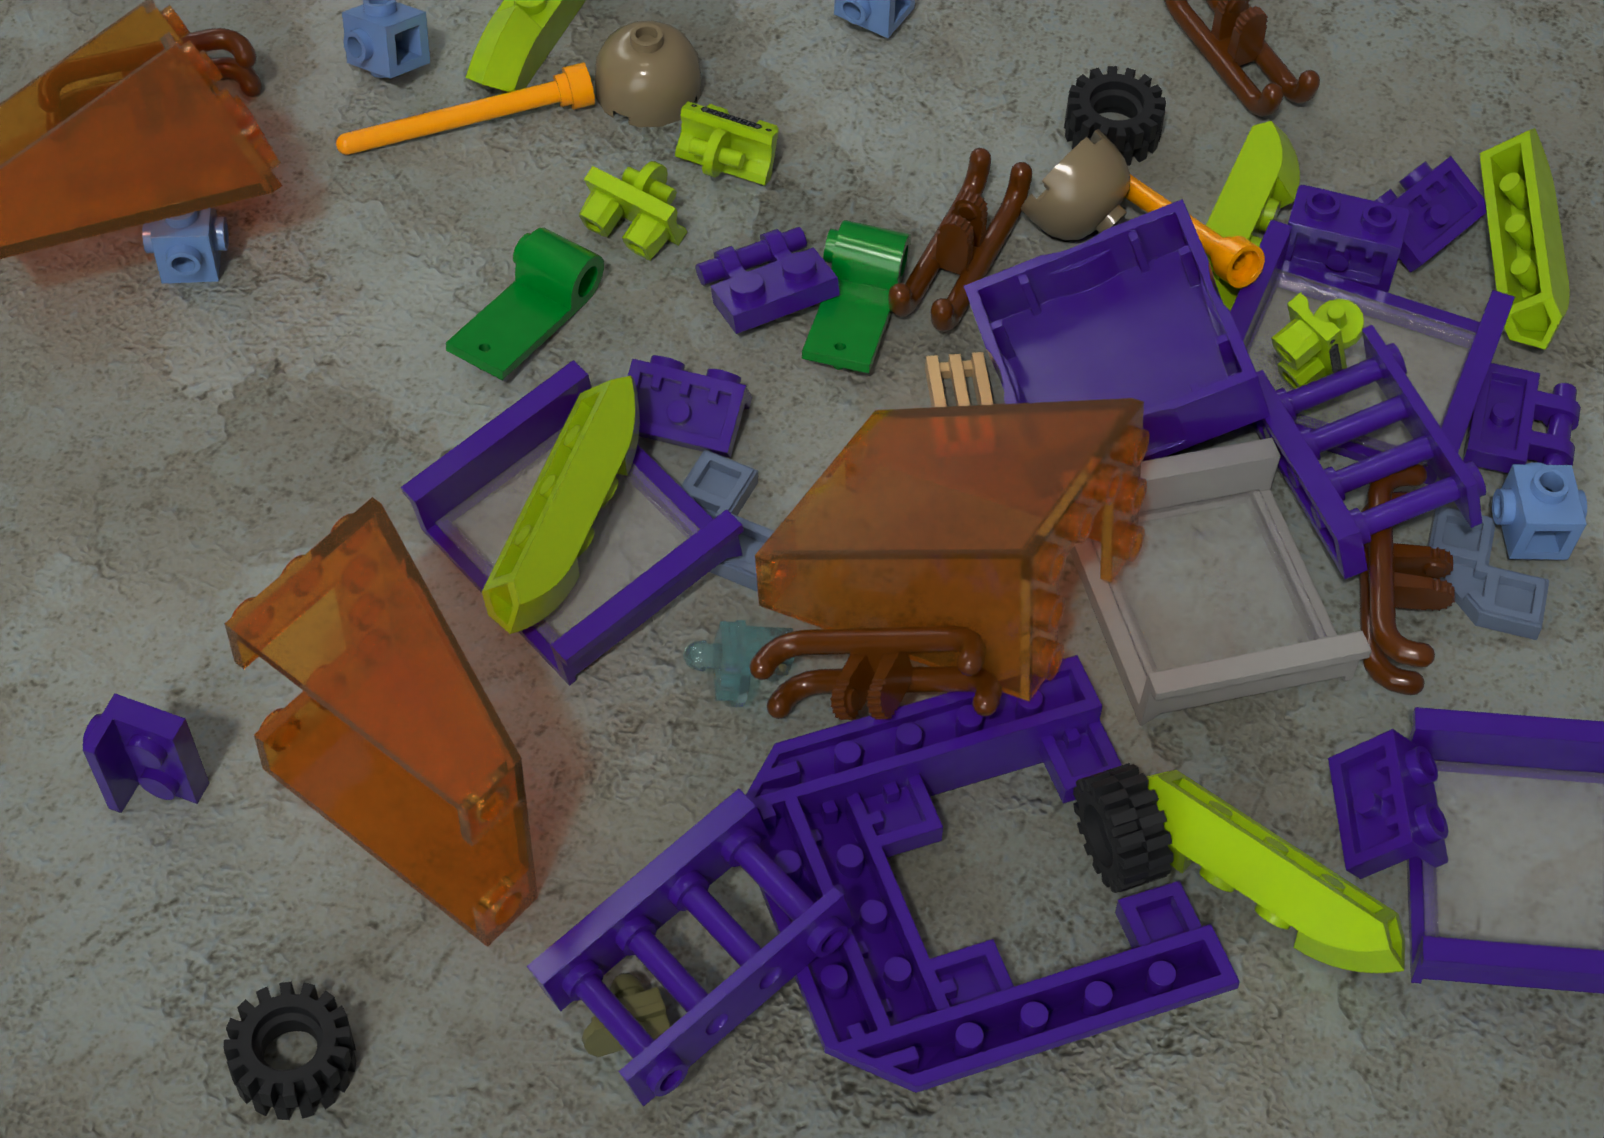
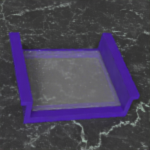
M1270 220L1259 245L1265 256L1262 272L1253 283L1240 289L1231 309V314L1256 372L1263 370L1275 390L1282 387L1286 392L1293 390L1279 374L1277 364L1283 359L1274 349L1271 339L1291 322L1287 303L1301 292L1308 299L1310 311L1314 315L1316 310L1329 300H1349L1362 311L1365 327L1373 325L1386 345L1395 343L1406 365V376L1456 451L1459 452L1515 297L1492 290L1481 322L1285 260L1293 226ZM1363 335L1356 344L1344 349L1347 367L1366 360ZM1375 381L1297 413L1296 421L1294 422L1299 429L1307 426L1312 431L1388 399ZM1400 420L1327 451L1361 461L1413 440V438ZM1426 460L1419 463L1427 470V479L1424 483L1428 485L1434 483L1437 475L1429 462Z
M574 360L401 486L403 494L412 504L423 532L481 593L579 394L592 388L589 375ZM638 445L628 476L616 474L615 478L618 479V487L612 498L600 508L591 526L595 531L594 537L585 552L577 558L580 576L571 592L547 617L533 626L519 631L525 640L569 686L576 681L575 675L726 558L743 556L738 536L744 531L743 525L727 509L713 519Z
M1415 707L1409 740L1417 746L1425 747L1437 766L1438 779L1434 782L1438 807L1444 814L1448 825V836L1445 838L1448 863L1435 868L1417 856L1407 860L1411 983L1421 984L1422 979L1604 994V721Z

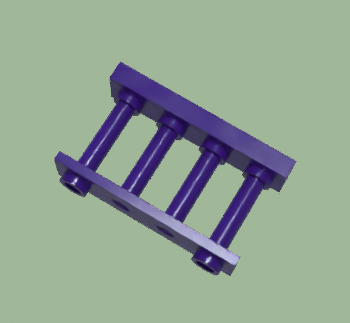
M1373 325L1362 329L1366 360L1288 392L1283 387L1275 390L1263 370L1256 372L1270 416L1252 424L1261 439L1273 438L1280 453L1279 470L1344 579L1368 570L1364 544L1371 542L1370 535L1453 501L1470 527H1475L1482 524L1480 497L1486 495L1485 482L1478 467L1473 461L1464 463L1406 376V365L1395 343L1386 345ZM1375 381L1388 399L1312 431L1307 426L1299 429L1294 422L1296 421L1297 413ZM1400 420L1413 438V440L1337 471L1333 467L1323 469L1318 461L1321 459L1320 453ZM1426 460L1440 479L1363 512H1360L1358 508L1348 510L1343 502L1345 500V493Z
M739 788L527 965V968L543 992L560 1011L573 1001L582 1000L633 1058L618 1072L643 1107L655 1096H664L677 1088L685 1079L688 1068L816 957L822 958L833 953L846 939L848 930L855 925L844 895L835 886L814 903L760 847L761 842L769 834L756 805ZM741 866L793 920L789 926L763 948L754 941L708 892L709 886L731 867ZM688 910L740 966L709 994L655 936L657 930L679 911ZM635 955L687 1012L656 1040L650 1036L602 982L603 976L626 956Z

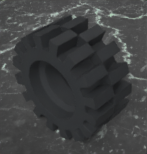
M1108 66L1107 74L1105 75L1102 74L1099 68L1090 70L1089 78L1082 74L1077 78L1076 86L1072 85L1069 90L1064 123L1067 142L1072 141L1073 149L1086 137L1091 140L1094 131L1099 129L1123 155L1127 166L1131 165L1132 156L1138 162L1145 160L1147 152L1153 154L1157 149L1158 141L1160 142L1166 107L1165 97H1161L1162 89L1158 84L1150 87L1152 78L1145 74L1139 80L1136 79V70L1130 68L1126 69L1125 75L1117 74V66ZM1107 112L1119 113L1130 119L1112 120L1099 114Z
M1130 763L1078 779L1076 781L1077 787L1073 790V795L1077 802L1073 803L1074 812L1080 817L1081 821L1077 823L1079 834H1084L1086 844L1083 846L1087 856L1092 855L1093 857L1092 866L1097 874L1101 873L1103 884L1106 887H1111V891L1114 893H1120L1167 877L1172 871L1170 863L1173 862V852L1167 846L1172 844L1170 832L1166 831L1163 825L1164 822H1167L1164 810H1158L1156 803L1159 798L1154 789H1148V778L1144 773L1139 774V768L1134 764L1130 765Z
M292 981L279 983L281 995L271 998L268 987L256 991L259 1000L258 1006L254 1007L245 999L237 1007L241 1021L230 1018L226 1027L229 1040H224V1053L234 1086L237 1087L239 1096L246 1104L252 1100L255 1111L264 1116L273 1107L279 1120H290L291 1108L299 1107L303 1119L314 1115L311 1103L320 1100L325 1109L334 1104L335 1098L332 1091L334 1088L343 1093L350 1085L347 1071L355 1072L357 1061L354 1050L356 1048L347 1014L342 1005L337 1008L333 995L325 990L320 998H318L315 985L305 982L303 983L301 993L295 994ZM294 1031L307 1032L317 1041V1050L314 1057L301 1067L292 1070H276L264 1060L267 1045L282 1034Z

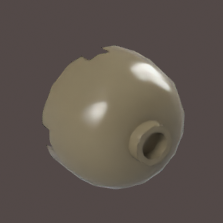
M636 21L621 26L608 36L596 57V99L605 113L613 117V111L620 115L627 116L628 123L632 126L662 127L681 120L682 106L688 101L693 103L695 98L698 102L701 96V72L698 53L684 33L669 24L657 21Z
M1097 129L1094 131L1091 140L1088 137L1083 139L1042 180L1046 190L1037 199L1030 194L1020 208L1043 231L1050 236L1065 241L1081 240L1095 230L1101 233L1108 228L1116 226L1127 214L1120 206L1130 189V172L1125 158L1116 146Z

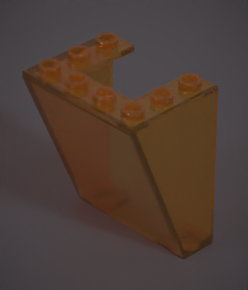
M145 0L0 103V259L273 193L283 186L274 171V168L281 164V161L272 150L273 148L265 138L264 132L256 123L257 120L238 95L232 97L226 88L221 90L216 83L223 79L224 76L205 50L199 53L190 40L185 43L182 38L191 32L170 4L161 10L154 0Z
M1134 398L875 410L755 554L759 606L823 629L946 625L968 627L981 635L987 648L982 668L996 675L1002 687V692L1030 701L1045 679L1051 681L1056 676L1063 660L1064 645L1058 642V626L1065 609V597L1059 595V577L1063 571L1066 556L1076 543L1083 544L1087 538L1101 542L1100 579L1112 582L1125 562H1133L1142 548L1145 529L1143 526L1138 525L1139 510L1146 495L1147 481L1141 478V462L1144 459L1149 444V431L1143 429L1144 401ZM909 652L907 654L909 659L931 667L957 666V658L960 652Z
M372 497L354 513L340 518L331 529L330 534L309 552L292 559L286 565L282 574L256 597L244 600L236 608L232 617L224 623L234 662L241 668L245 669L255 659L260 657L303 690L286 707L271 712L261 724L259 731L254 734L263 770L488 947L538 898L522 758L386 510L379 501Z

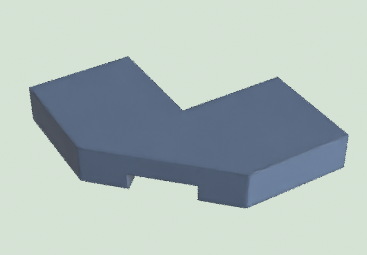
M704 449L680 487L713 519L727 509L743 525L744 529L738 535L743 556L726 558L710 572L758 592L785 549V535L738 516L758 484V470Z
M1445 506L1436 508L1432 517L1427 546H1431L1433 549L1437 547L1445 549L1447 552L1450 551V555H1453V571H1451V575H1446V578L1441 577L1440 580H1447L1448 583H1452V586L1455 588V602L1475 626L1537 640L1542 629L1549 580L1489 566L1496 526L1492 517L1482 515V524L1471 528L1460 510Z

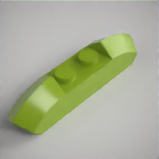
M504 0L480 37L466 78L507 92L526 88L586 0Z
M1272 121L1252 126L1206 223V226L1224 238L1228 236H1243L1258 247L1263 239L1259 237L1261 230L1266 232L1270 220L1276 221L1279 210L1294 202L1300 183L1299 162L1294 147L1288 136ZM1207 255L1223 304L1231 312L1241 288H1235L1218 277L1213 270L1211 257Z
M1533 128L1479 153L1496 289L1498 292L1515 297L1504 329L1509 340L1546 349L1550 345L1568 310L1570 289L1554 181L1542 143L1536 129Z
M632 376L611 379L579 394L482 590L488 616L509 634L522 631L540 622L552 613L568 596L580 576L577 558L585 552L594 537L595 531L591 526L600 508L612 498L618 487V479L615 476L616 474L628 476L637 449L640 424L638 395Z
M1175 769L1146 776L1149 780L1148 789H1154L1159 798L1156 803L1158 810H1164L1167 822H1164L1163 825L1165 830L1171 834L1172 844L1167 846L1173 852V862L1170 863L1172 867L1183 874L1194 861L1201 866L1199 874L1213 886L1226 892H1234L1236 889L1257 904L1254 907L1256 913L1267 922L1287 930L1292 926L1298 930L1293 948L1317 961L1340 969L1363 973L1404 971L1405 937L1397 912Z

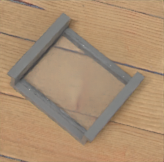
M1273 438L1067 475L1065 483L1069 495L1061 531L1140 726L1161 713L1342 677L1343 681L1352 680L1359 660L1370 657L1372 650L1363 631L1337 635L1270 490L1280 460V453Z

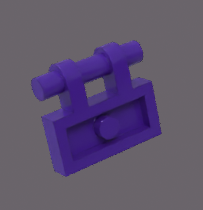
M800 227L782 233L778 229H774L761 234L760 241L736 250L732 246L715 251L714 258L698 263L695 266L697 276L703 286L721 279L723 280L711 285L713 304L736 334L840 295L838 277L814 247L802 252H796L807 248V240ZM766 262L769 263V264H767V265H764V266H762V267L756 268V269H754V270L746 271L747 269L756 267V266L761 265V264H764V263H766Z
M1491 363L1469 422L1463 456L1464 463L1473 461L1477 467L1509 473L1513 464L1525 465L1527 459L1546 465L1573 466L1575 446L1570 439L1572 430L1576 429L1579 425L1581 409L1579 403L1576 402V387L1569 383H1560L1554 387L1553 394L1538 391L1540 373ZM1533 419L1543 421L1544 425L1548 428L1547 433L1533 431Z

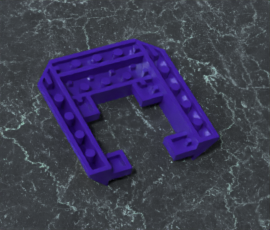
M1078 655L998 678L1002 687L1001 700L997 710L990 716L984 717L974 711L972 702L975 692H949L898 707L894 711L895 715H892V718L875 719L870 715L775 743L746 793V796L756 805L769 834L761 842L760 847L814 903L835 886L844 895L855 925L848 930L844 942L833 953L822 958L816 957L795 976L826 1054L917 1093L1238 989L1240 981L1212 925L1209 924L1202 927L1180 881L1117 901L1115 914L1129 941L1131 950L1018 986L1013 985L993 939L931 959L927 954L887 857L942 841L943 825L931 801V796L1044 763L1064 804L1076 800L1073 790L1077 787L1076 781L1078 779L1122 765L1100 721L1103 706ZM760 887L779 934L793 920Z

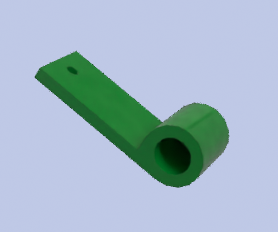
M848 220L842 221L839 230H829L823 260L827 263H832L831 270L838 277L840 295L820 303L802 349V359L832 365L837 370L846 368L870 373L892 312L888 301L889 290L894 284L902 283L910 252L911 234Z
M538 228L532 233H526L518 241L513 253V262L516 264L515 281L446 342V351L503 381L591 299L603 276L604 259L600 255L546 228Z

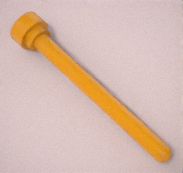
M582 62L562 67V73L553 75L552 82L343 133L337 138L336 147L340 153L350 155L558 102L561 107L571 105L572 109L575 110L595 105L594 90L586 64Z
M1130 174V189L1125 197L1127 200L1146 213L1172 203ZM1190 215L1205 253L1211 257L1215 274L1235 288H1243L1253 283L1264 267L1265 256L1262 249L1243 236H1228L1224 238Z

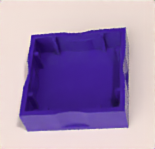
M1183 199L1108 228L1073 248L1048 255H1040L964 286L985 348L1004 390V401L1024 458L1044 503L1069 494L1065 483L1067 475L1162 458L1270 416L1256 370L1230 310L1223 304L1219 295L1208 257Z

